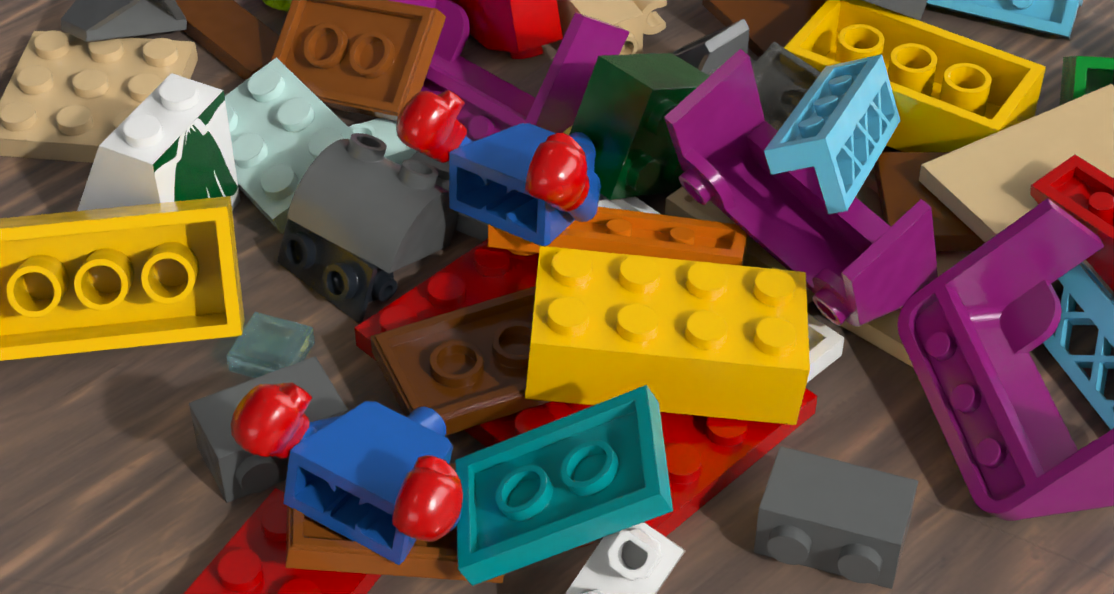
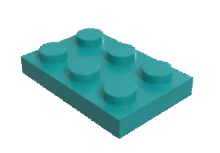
M647 385L455 460L456 473L461 481L463 492L461 518L457 524L458 570L472 586L673 511L659 402Z

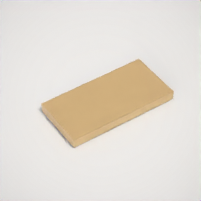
M1112 84L921 164L919 181L986 243L1038 205L1030 195L1031 185L1074 154L1114 178V86Z

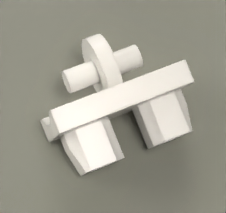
M645 522L603 537L565 594H657L686 550Z

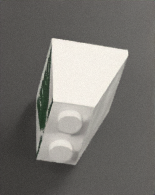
M171 73L99 145L77 211L226 196L231 197L233 210L241 200L224 90Z

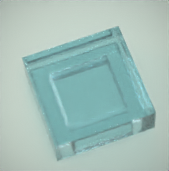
M254 312L243 329L242 336L237 338L226 355L229 371L257 378L305 360L315 344L313 327Z

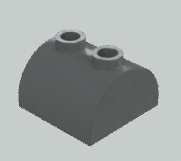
M354 133L350 139H340L329 145L312 162L294 193L286 218L387 273H392L450 246L456 230L459 212L449 208V190L435 184L439 174L438 171L431 165L417 160H404L402 165H399L384 157L387 145L382 140L368 134Z

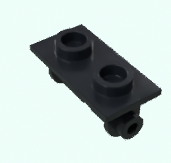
M290 219L287 220L277 262L357 323L363 322L368 302L378 299L384 302L395 294L398 284L394 280L393 272L387 273Z

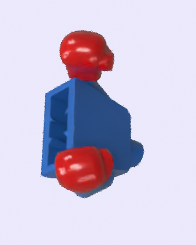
M450 90L438 95L429 91L418 92L401 110L396 123V132L399 140L406 146L438 162H449L450 209L539 246L549 245L575 220L587 222L596 215L601 184L598 175L594 173L595 147L590 138L581 132H574L570 135L554 133L530 123H520L482 139L471 140L466 136V127L457 120V116L465 102Z
M293 382L258 384L237 405L231 420V433L239 446L247 452L261 457L276 456L280 459H285L289 456L283 504L302 512L305 516L367 547L397 565H400L406 559L417 539L434 542L457 526L461 518L462 485L457 473L450 466L453 446L449 439L445 437V422L433 409L425 406L417 407L405 417L376 401H365L344 415L310 422L304 412L312 400V396Z

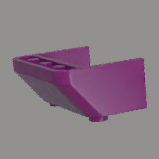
M389 0L436 8L446 16L421 91H429L438 95L450 90L458 95L465 103L457 116V120L466 127V136L471 140L482 139L520 123H530L554 133H563L566 129L573 126L598 56L619 55L629 35V31L622 27L575 12L535 98L460 56L470 30L468 16L461 6L450 0Z
M739 49L664 117L680 166L684 171L679 176V181L684 189L701 205L711 201L787 270L806 272V287L815 294L812 296L815 305L834 324L840 326L846 321L858 327L898 310L904 306L912 295L938 277L932 209L922 199L890 227L856 197L847 211L828 214L814 166L771 175L764 150L778 131L765 121L750 56L742 49Z
M1048 198L912 295L902 307L898 317L897 327L900 339L974 502L982 510L1006 521L1114 506V428L1078 450L1029 353L1052 336L1061 319V303L1051 283L1104 247L1099 236Z

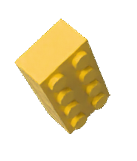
M827 0L783 48L777 103L795 109L826 66L882 54L901 120L886 146L901 152H952L1034 117L1046 66L863 0Z
M230 196L0 218V361L242 336L245 319Z
M540 246L525 399L596 405L647 385L659 402L660 412L796 425L810 372L806 272Z

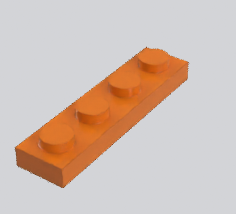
M598 207L593 219L587 222L575 220L547 247L743 266L748 234L737 224ZM488 225V247L508 249L510 252L518 255L539 253V245Z

